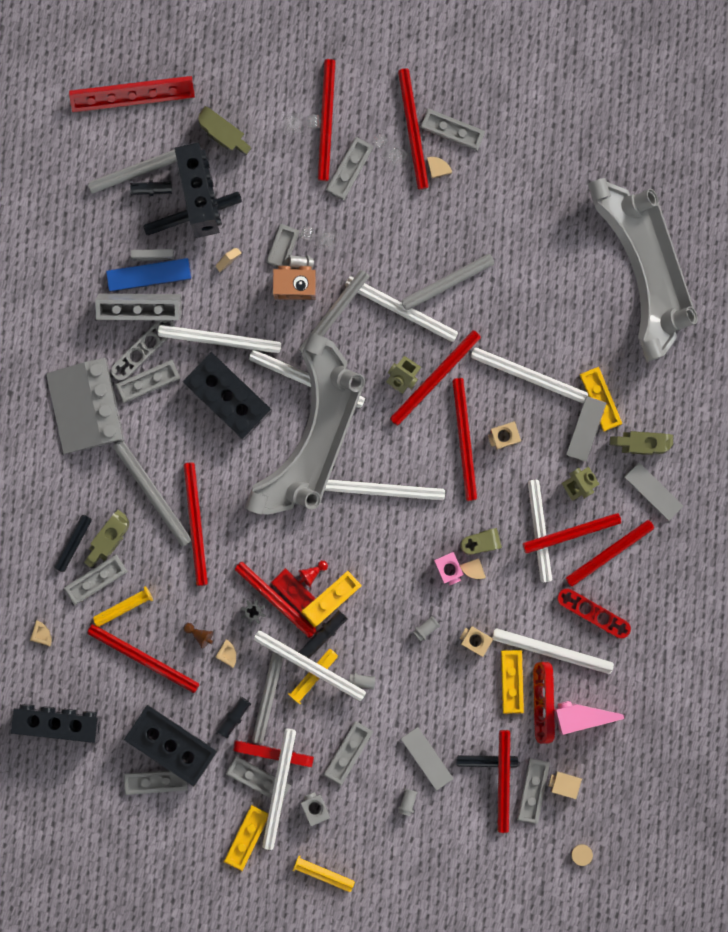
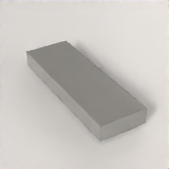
M429 108L420 127L423 130L478 151L485 134L484 130Z
M355 137L326 191L344 201L374 146Z
M170 360L115 385L123 403H127L181 378L173 360Z
M586 396L566 455L587 462L607 404L606 402Z
M640 463L624 477L668 521L683 507Z
M116 554L64 587V590L73 604L77 605L128 571Z
M355 721L325 771L324 776L342 786L374 731Z
M419 727L401 738L436 791L454 779Z
M235 756L226 775L272 799L276 777ZM286 783L283 800L291 786Z
M529 758L517 820L538 824L550 762Z
M171 771L123 774L125 795L188 790L187 782Z

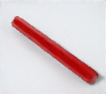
M615 513L522 544L525 553L534 552L621 524V517L619 513Z
M650 520L645 521L567 576L566 581L570 586L576 585L654 530V525Z
M240 562L235 567L237 573L307 637L310 638L315 634L316 629L247 565Z
M500 730L497 830L499 833H508L510 731Z

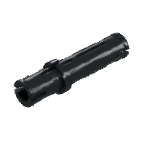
M338 610L327 623L324 622L322 624L323 627L298 653L309 659L331 636L336 634L335 632L348 618Z

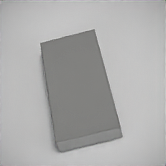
M280 224L266 263L276 267L286 266L287 256L292 255L300 230Z
M173 249L131 250V258L133 261L173 260L174 251Z

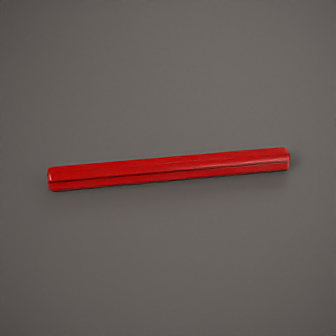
M325 59L318 163L319 181L329 180L336 64L333 59Z
M408 68L398 70L417 188L423 190L428 188V180L410 73Z
M473 330L391 416L390 420L398 426L480 340L481 336Z
M455 378L452 382L465 496L467 501H474L477 499L464 379Z
M189 462L183 466L196 585L205 586L208 584L196 470L195 464Z
M96 625L89 627L88 635L192 693L197 691L199 687L198 682Z

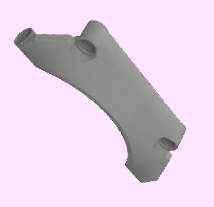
M605 178L588 183V188L595 209L618 236L635 273L641 302V323L638 338L646 362L664 357L676 340V331L696 324L698 317L658 202V196L653 189L630 196L629 190L606 182Z
M312 332L309 334L302 353L311 383L312 398L309 419L299 444L286 462L274 473L253 485L245 509L260 515L262 513L269 515L293 509L295 503L311 510L316 509L320 505L321 498L365 385V379L361 374L346 369L348 362L333 341Z

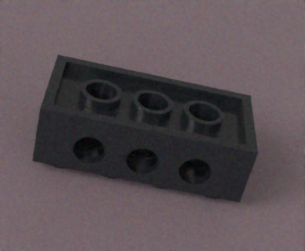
M199 142L175 147L187 212L195 238L220 233L219 226L222 225V221L217 208L218 202L213 189L214 183L210 174V164L205 148L201 149Z
M212 352L182 381L243 441L272 412V409ZM216 377L218 379L215 387L207 385L209 378ZM230 391L233 393V398L227 402L223 401V393ZM240 406L248 407V412L246 415L240 416L237 414V409Z
M20 704L18 708L13 709L11 734L89 743L99 742L102 716H97V712L83 711L82 714H76L75 709L66 708L62 709L61 712L55 711L56 707L43 706L39 710L35 709V705ZM34 715L40 719L38 726H35L32 722ZM55 717L61 722L59 729L53 725ZM75 720H79L82 724L80 731L74 728Z
M150 705L145 707L124 741L193 787H195L218 752ZM151 728H156L159 731V737L156 740H151L148 736ZM170 739L174 740L177 744L173 752L168 751L165 746L166 742ZM186 751L194 754L192 763H186L183 760V754Z

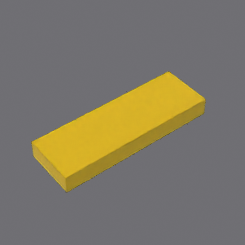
M596 367L579 374L588 397L607 403L600 421L602 431L605 432L622 425L623 423L600 368Z
M347 571L301 613L314 627H317L362 585Z
M522 650L501 651L503 714L524 713Z
M251 805L224 863L243 871L268 820L269 813Z

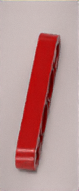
M563 589L558 593L557 601L562 607L617 638H626L630 634L631 626L626 620L571 589ZM569 592L571 593V599L575 601L577 597L581 599L577 602L575 610L571 608L574 605L569 601L566 604L563 603L562 594ZM586 602L590 604L591 610L588 614H582L579 611L581 603ZM600 613L608 615L609 621L607 624L601 625L598 623L597 617ZM613 617L617 619L614 622L615 624L620 626L622 623L625 624L626 633L617 634L618 629L613 626L611 630L608 629L612 624Z
M537 662L533 668L535 738L540 744H549L555 738L553 667L549 662ZM543 687L545 689V697H543L542 693ZM543 709L546 712L545 718L543 717Z
M234 740L232 751L279 761L281 749ZM292 752L290 763L312 767L314 757Z

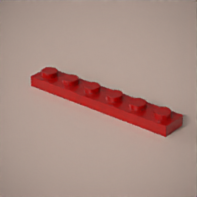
M192 76L70 90L69 98L72 112L195 98Z

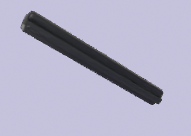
M234 192L217 198L218 211L241 203L240 193ZM184 210L145 224L143 226L145 234L149 236L188 222V212Z

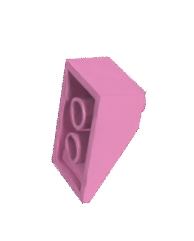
M571 701L558 703V708L554 709L559 732L562 735L624 719L623 714L572 704Z

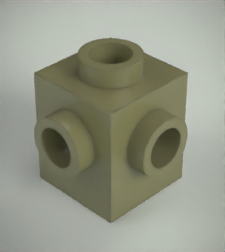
M404 356L398 364L394 363L388 371L390 377L386 383L403 394L407 388L412 389L418 381L416 375L421 367Z
M589 467L582 471L580 468L569 473L571 478L561 483L572 501L580 496H583L585 499L593 494V488L599 485Z

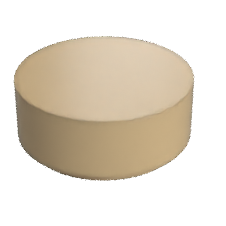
M579 844L573 848L571 857L577 865L585 866L592 861L593 853L587 845Z

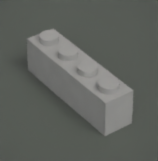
M98 294L95 299L96 320H179L182 315L181 294Z

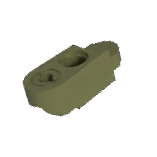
M204 106L198 114L200 127L208 133L210 138L225 149L233 150L236 148L247 155L252 148L241 139L244 133L216 112Z
M637 431L623 432V437L610 436L609 445L622 447V453L662 454L669 451L671 446H673L674 435Z
M119 509L111 516L90 543L89 549L92 552L84 562L88 567L92 568L100 558L106 561L124 539L123 535L129 528V520Z

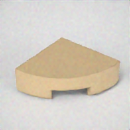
M427 157L432 178L452 174L450 166L444 160L437 157Z
M238 248L232 249L220 259L215 267L221 272L241 252Z
M479 558L460 565L461 570L467 576L474 579L486 578Z
M36 620L30 640L47 646H51L52 643L51 633L47 626Z
M226 639L216 658L234 668L237 658L235 648Z

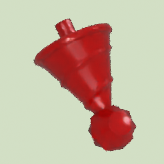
M321 560L318 562L317 567L298 570L301 577L299 582H304L308 587H311L319 571L327 570L328 563L325 560Z

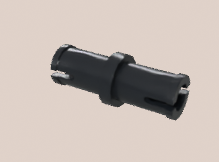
M149 180V182L142 183L131 182V196L149 195L152 197L154 194H172V181L153 182V180Z
M240 696L231 712H227V718L217 732L228 738L237 723H241V718L251 703Z

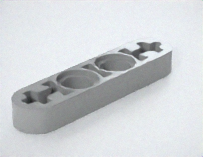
M159 320L113 365L111 371L114 378L120 381L128 379L169 339L164 337L160 340L153 331L156 329L158 332L159 325L162 323H170V326L175 327L173 321ZM150 336L155 337L157 340L153 348H148L145 345L146 338ZM132 352H141L142 359L139 362L131 361L130 355ZM127 359L134 367L130 369L128 366L125 369L126 375L120 374L117 376L118 371L116 368L118 366L123 368L126 365L123 361Z

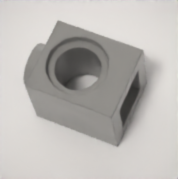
M313 792L304 796V801L301 802L310 826L330 818L321 793L316 795ZM312 802L320 804L321 810L319 813L314 814L310 812L309 805Z

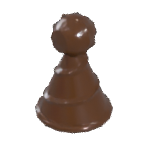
M192 623L184 625V632L192 633L202 649L208 643L212 645L213 631L194 629Z

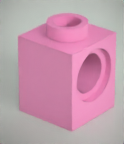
M454 552L434 560L444 584L448 582L449 585H453L461 581L460 576L464 574ZM446 564L454 565V575L448 576L444 573V566Z

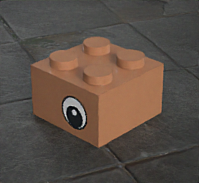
M278 266V269H273L274 299L316 300V271L311 270L310 266H300L299 270L291 269L290 266Z

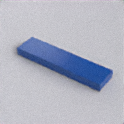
M188 258L106 271L110 292L191 279Z

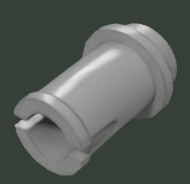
M309 255L305 257L287 256L286 266L299 269L300 266H310L311 270L313 269L314 260Z
M431 616L421 626L415 627L416 630L413 633L421 642L423 639L427 640L426 637L439 628L440 625Z
M354 673L350 674L349 682L359 688L374 690L375 676H364Z
M405 789L401 806H398L400 814L411 816V813H414L412 809L418 792Z

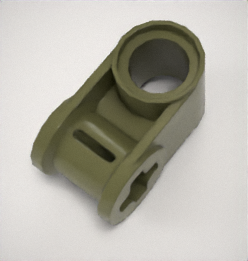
M493 528L465 537L461 541L460 548L463 553L473 555L500 549L502 545L497 528ZM468 540H470L471 543L475 542L476 546L473 547V551H471L470 548L465 547V544L468 543Z

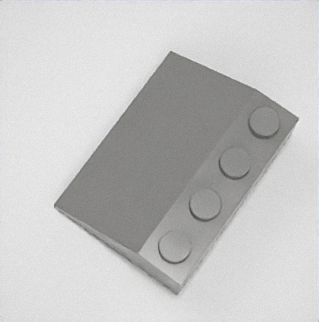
M106 358L87 361L46 373L64 454L108 445L122 440L125 441Z

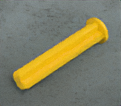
M144 586V590L94 616L93 621L95 625L100 627L148 600L152 602L153 598L148 588Z
M328 649L317 664L328 669L338 658V655L333 650ZM308 672L291 693L288 692V695L301 704L300 701L320 678Z
M298 855L292 871L297 870L347 892L352 891L355 883L353 880L303 860Z

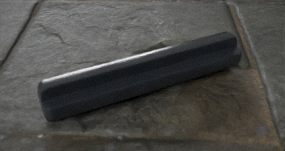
M81 515L54 566L56 570L65 572L92 521L90 517Z
M458 755L456 765L458 767H498V756ZM510 756V768H517L518 757Z

